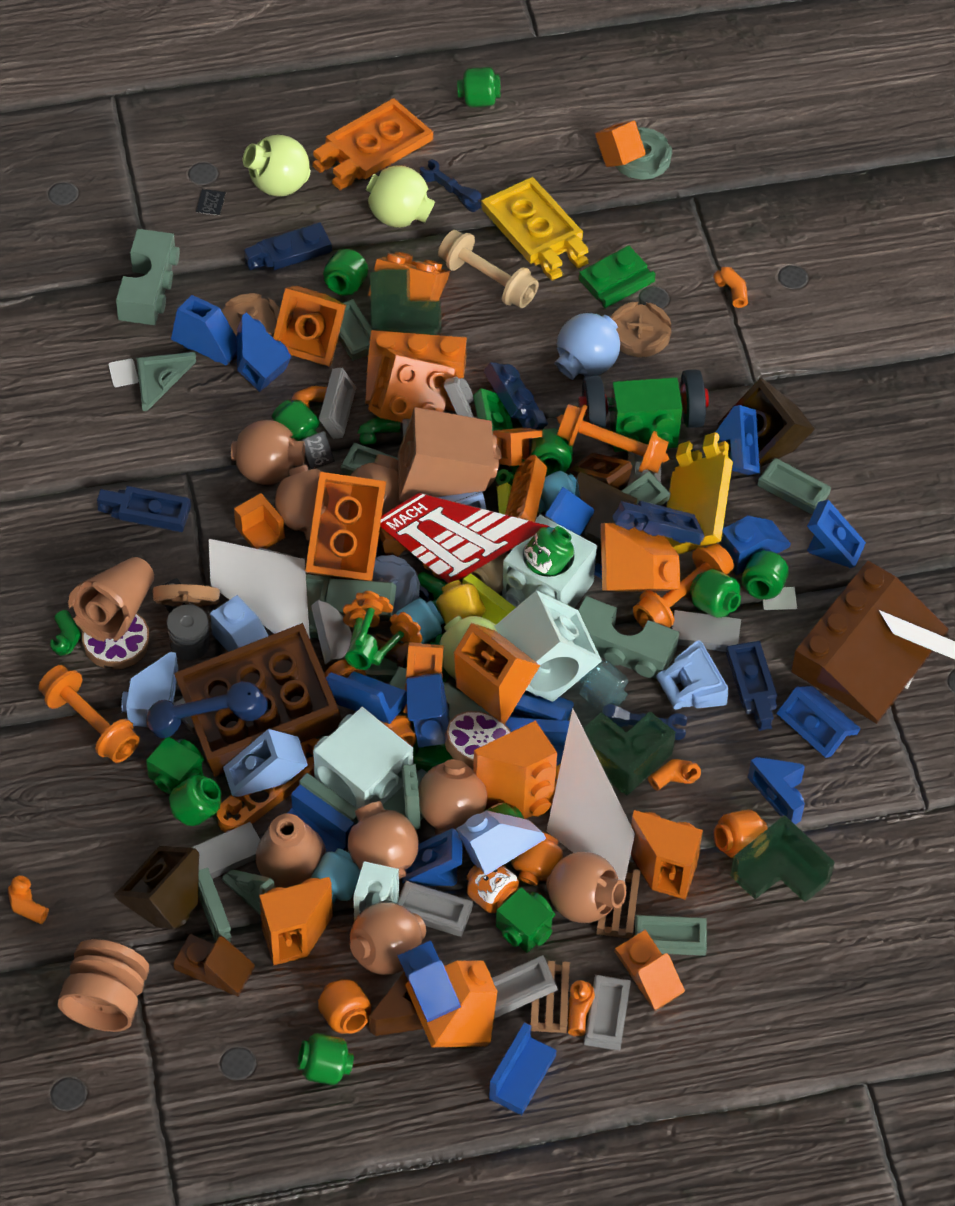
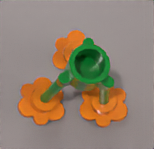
M359 592L356 594V599L352 601V604H346L343 607L345 614L343 622L347 626L354 627L345 659L348 664L359 670H367L372 663L379 666L383 657L399 641L403 643L407 641L421 643L423 638L420 634V625L417 622H413L411 616L406 612H401L399 615L393 614L390 617L392 623L390 630L394 636L378 650L376 639L367 634L369 627L379 625V614L382 612L391 613L394 607L389 603V599L379 596L375 592Z

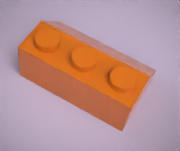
M371 330L365 404L370 403L384 348L396 350L406 357L450 366L455 370L453 377L464 379L467 337ZM448 396L444 410L455 411Z
M320 472L305 570L307 574L372 581L386 481ZM326 487L329 495V503L327 509L321 515L324 491Z
M536 720L474 750L473 772L482 780L487 790L485 809L502 802L511 807H517L524 819H527L531 816L543 815L552 806L557 751Z

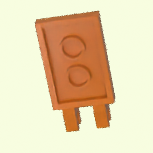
M393 98L326 136L325 144L313 151V156L318 160L313 161L312 166L321 173L332 168L337 160L340 164L333 168V173L337 177L332 179V184L339 190H342L352 185L356 177L359 180L362 178L367 179L433 140V131Z

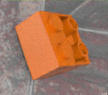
M402 252L388 253L386 257L376 260L368 296L428 312L435 309L449 278L450 271L442 269V263L425 259L424 262L412 261L413 256Z
M474 623L470 624L454 651L457 688L500 723L505 724L540 665L497 631Z
M634 810L631 826L635 836L630 855L652 890L686 900L698 863L703 830L695 828L687 822L677 823L663 819L653 812L643 813Z
M330 877L322 879L310 878L299 885L288 888L276 887L270 889L265 894L259 895L262 930L273 966L309 956L333 917Z

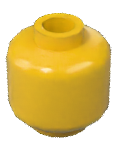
M456 580L442 587L443 594L437 599L436 605L445 624L457 616H461L464 619L469 616L482 617L485 614V606L473 584H461L460 580Z

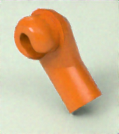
M721 267V270L714 273V281L719 287H724L727 284L731 288L733 306L737 308L745 307L748 304L745 280L731 267Z
M307 387L295 392L291 400H300L310 408V402H324L327 387Z
M672 759L648 777V782L656 791H659L669 782L691 784L700 778L701 769L694 762Z
M14 877L11 885L8 887L11 909L16 914L43 924L48 916L49 908L33 902L30 889L31 882L27 877Z
M583 980L575 981L570 987L568 1034L572 1036H583L586 1034V1016L595 997L593 986Z

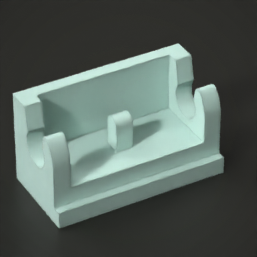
M363 862L354 892V921L364 909L373 904L382 902L397 904L399 899V869Z

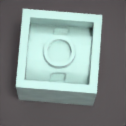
M539 515L535 521L552 528L556 526L562 527L542 515ZM564 528L572 537L571 542L574 546V556L557 576L547 577L534 573L526 564L525 560L527 558L525 557L524 548L532 539L530 537L515 546L504 559L502 597L517 607L537 590L575 608L594 582L597 545Z
M537 590L494 626L499 634L540 665L526 689L536 697L541 696L554 702L602 662L579 611Z
M363 707L353 715H347L340 722L338 729L329 737H322L313 750L315 779L357 809L376 801H381L383 805L403 786V765H413V747Z

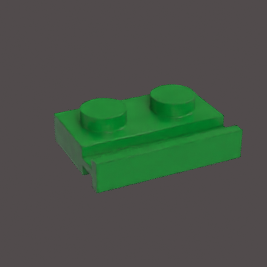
M629 245L579 272V281L597 300L600 299L605 309L655 282L656 273L654 271L651 272L647 268V264Z

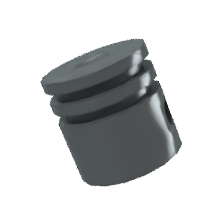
M189 604L173 609L167 619L171 651L175 652L177 657L183 660H195L202 657L208 651L210 645L206 613L196 605Z

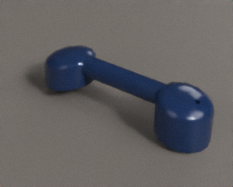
M238 682L232 685L226 694L180 705H174L168 700H159L149 708L146 715V724L156 737L168 738L178 730L181 718L230 708L239 719L253 721L264 715L268 703L266 697L255 684Z

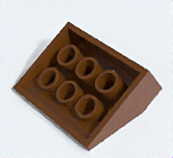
M867 561L795 650L791 672L877 724L933 652L931 649L894 635L880 611L945 637L949 629L896 576Z
M303 623L174 673L185 703L226 694L228 689L238 682L255 684L266 697L268 703L267 710L263 716L253 721L239 719L230 708L191 716L214 777L224 774L223 767L268 729L297 736L300 743L338 729L342 721L339 709Z

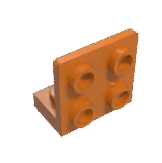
M384 348L368 410L379 418L402 423L403 419L411 418L414 407L444 412L448 398L444 383L446 379L453 377L455 370L450 366L406 357L396 350Z

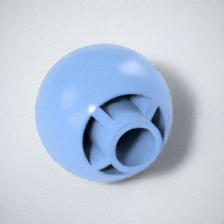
M583 313L572 317L563 325L558 335L557 350L560 357L555 361L557 368L572 380L578 374L588 377L606 372L613 366L620 352V337L616 331L618 328L617 324L605 314L600 316L595 313Z

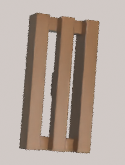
M633 870V873L627 872L625 882H632L626 929L619 928L621 907L614 908L612 927L605 926L606 916L598 920V935L632 938L640 870Z
M548 961V967L553 979H555V974L562 975L560 1024L553 1023L554 992L546 995L545 1023L538 1022L539 999L532 1001L531 1031L567 1033L570 962H562V965H556L555 961Z

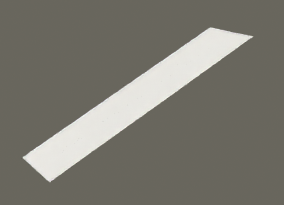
M880 611L894 635L955 659V641Z

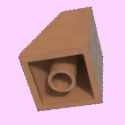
M414 407L398 452L399 501H406L418 493L433 497H443L485 491L490 478H495L498 470V459L494 458L497 436L492 435V421Z

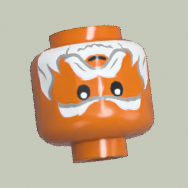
M475 865L467 875V880L469 881L467 884V894L469 898L488 913H496L497 909L518 890V878L503 865L487 875L484 874L480 867Z

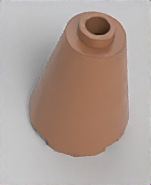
M132 557L79 583L70 593L68 600L69 609L73 606L76 613L73 619L77 626L87 635L98 641L104 642L107 638L114 639L113 641L119 640L128 631L154 581V572L149 563L141 558Z
M282 814L272 821L261 838L256 850V863L261 875L274 881L275 888H288L299 885L311 878L322 856L326 853V848L320 835L302 819L294 814Z

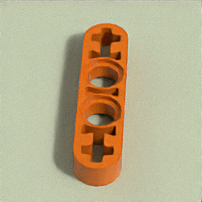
M536 455L528 457L517 468L505 515L532 522L536 521L547 472V466Z
M312 738L300 743L305 758L308 752L314 755L313 750L319 739ZM309 757L306 760L308 766L300 771L290 782L265 789L264 791L268 792L269 798L264 802H254L250 798L251 794L239 797L231 795L225 799L217 811L220 829L226 833L248 822L253 824L291 795L300 785L299 781L306 773L313 777L315 776L314 758ZM229 812L232 815H236L239 813V819L235 820L234 818H229L227 820L226 814Z

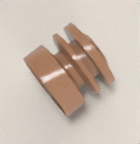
M97 939L82 941L76 947L74 960L70 964L71 975L64 981L58 999V1007L67 1017L86 1027L109 1032L124 1031L132 1024L138 1006L137 996L143 991L144 981L149 973V964L143 956L122 944Z

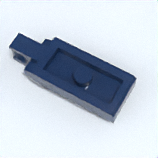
M321 222L265 239L254 246L244 249L245 262L249 270L265 265L277 270L331 253L332 244Z
M490 362L484 369V373L510 417L518 418L523 428L543 430L548 425L543 411H540L536 405L534 396L522 382L518 370L510 364Z
M127 486L126 490H119L118 492L100 489L97 506L98 511L111 514L112 517L119 520L183 532L191 508V499Z
M621 501L612 516L616 525L627 530L636 527L639 531L643 530L649 535L669 537L680 543L689 542L700 545L705 537L694 514L644 501H639L637 505Z
M760 641L727 646L726 655L742 707L745 708L746 714L754 713V719L759 731L772 729L771 723L774 720L772 710L777 707V693Z

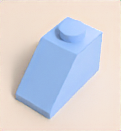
M238 595L210 613L212 635L228 652L269 636L259 617Z
M175 652L167 653L132 677L129 692H123L121 710L122 712H127L128 720L133 723V726L147 727V712L157 701L168 700L174 703L177 683L174 673L178 672L177 655Z
M268 729L228 762L223 769L232 796L239 797L284 785L308 766L297 736Z
M487 810L481 814L471 816L466 823L456 828L471 861L477 867H480L485 875L546 839L544 833L530 820Z

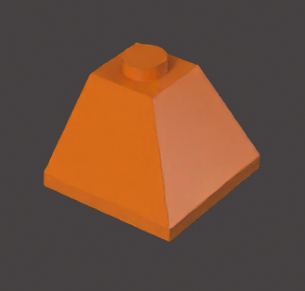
M300 286L287 287L284 291L273 338L281 341L292 356L331 366L346 305L317 291Z
M601 523L602 591L644 592L645 590H651L653 592L680 589L679 555L665 536H652L643 530L639 531L636 527L627 530L615 523Z
M455 961L444 966L461 1008L430 1022H427L410 983L408 982L405 985L431 1047L487 1046L491 1042L497 989L484 961Z

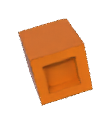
M635 120L619 122L595 133L606 167L625 165L645 155V149Z
M531 428L494 430L493 435L497 436V445L502 455L499 464L508 466L522 465V459L526 460L529 457V438L542 437V430Z
M262 493L234 508L235 527L252 548L267 549L285 538L282 516Z

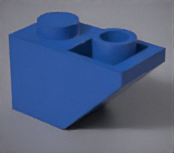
M191 295L177 309L171 340L183 345L187 349H192L205 355L215 362L227 365L237 355V337L219 307Z
M246 312L242 315L237 328V371L261 392L286 370L292 355L289 354L287 347L281 341L275 340L266 331L264 325L259 320L253 319Z

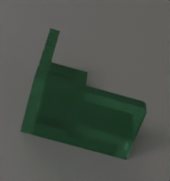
M376 269L370 272L371 330L436 335L442 332L441 300H410L409 269Z
M602 712L583 728L609 782L626 796L673 753L676 732L651 712L647 713L628 732H625Z
M784 815L734 856L731 877L754 899H757L781 879L804 902H807L830 882L834 861Z

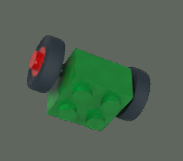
M696 369L682 372L680 390L677 378L613 382L612 396L608 399L604 393L601 377L588 376L583 378L582 396L578 397V407H582L584 404L587 405L583 420L602 428L606 427V415L610 411L609 423L611 431L645 444L649 443L653 430L657 431V435L660 438L669 441L667 447L669 449L678 447L682 416L684 424L688 428L704 426L706 407L709 406L708 389L704 387L701 371ZM613 446L614 452L626 451L624 449Z

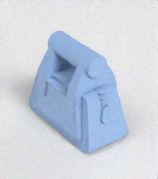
M699 640L678 655L674 663L667 670H663L656 675L675 710L682 707L706 708L727 704V684L704 644ZM678 683H681L684 688L681 692L676 686Z

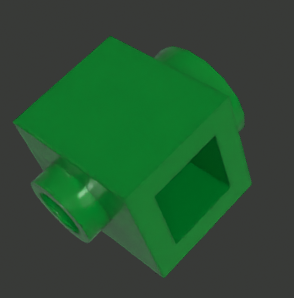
M168 737L163 740L146 760L148 777L155 782L159 789L169 794L176 785L189 776L203 775L202 762L205 758L189 741L185 739L175 741Z
M520 887L497 909L496 927L502 932L503 937L509 944L514 947L519 946L528 953L535 945L541 946L549 939L552 934V918L556 914L543 896L534 891L528 893Z

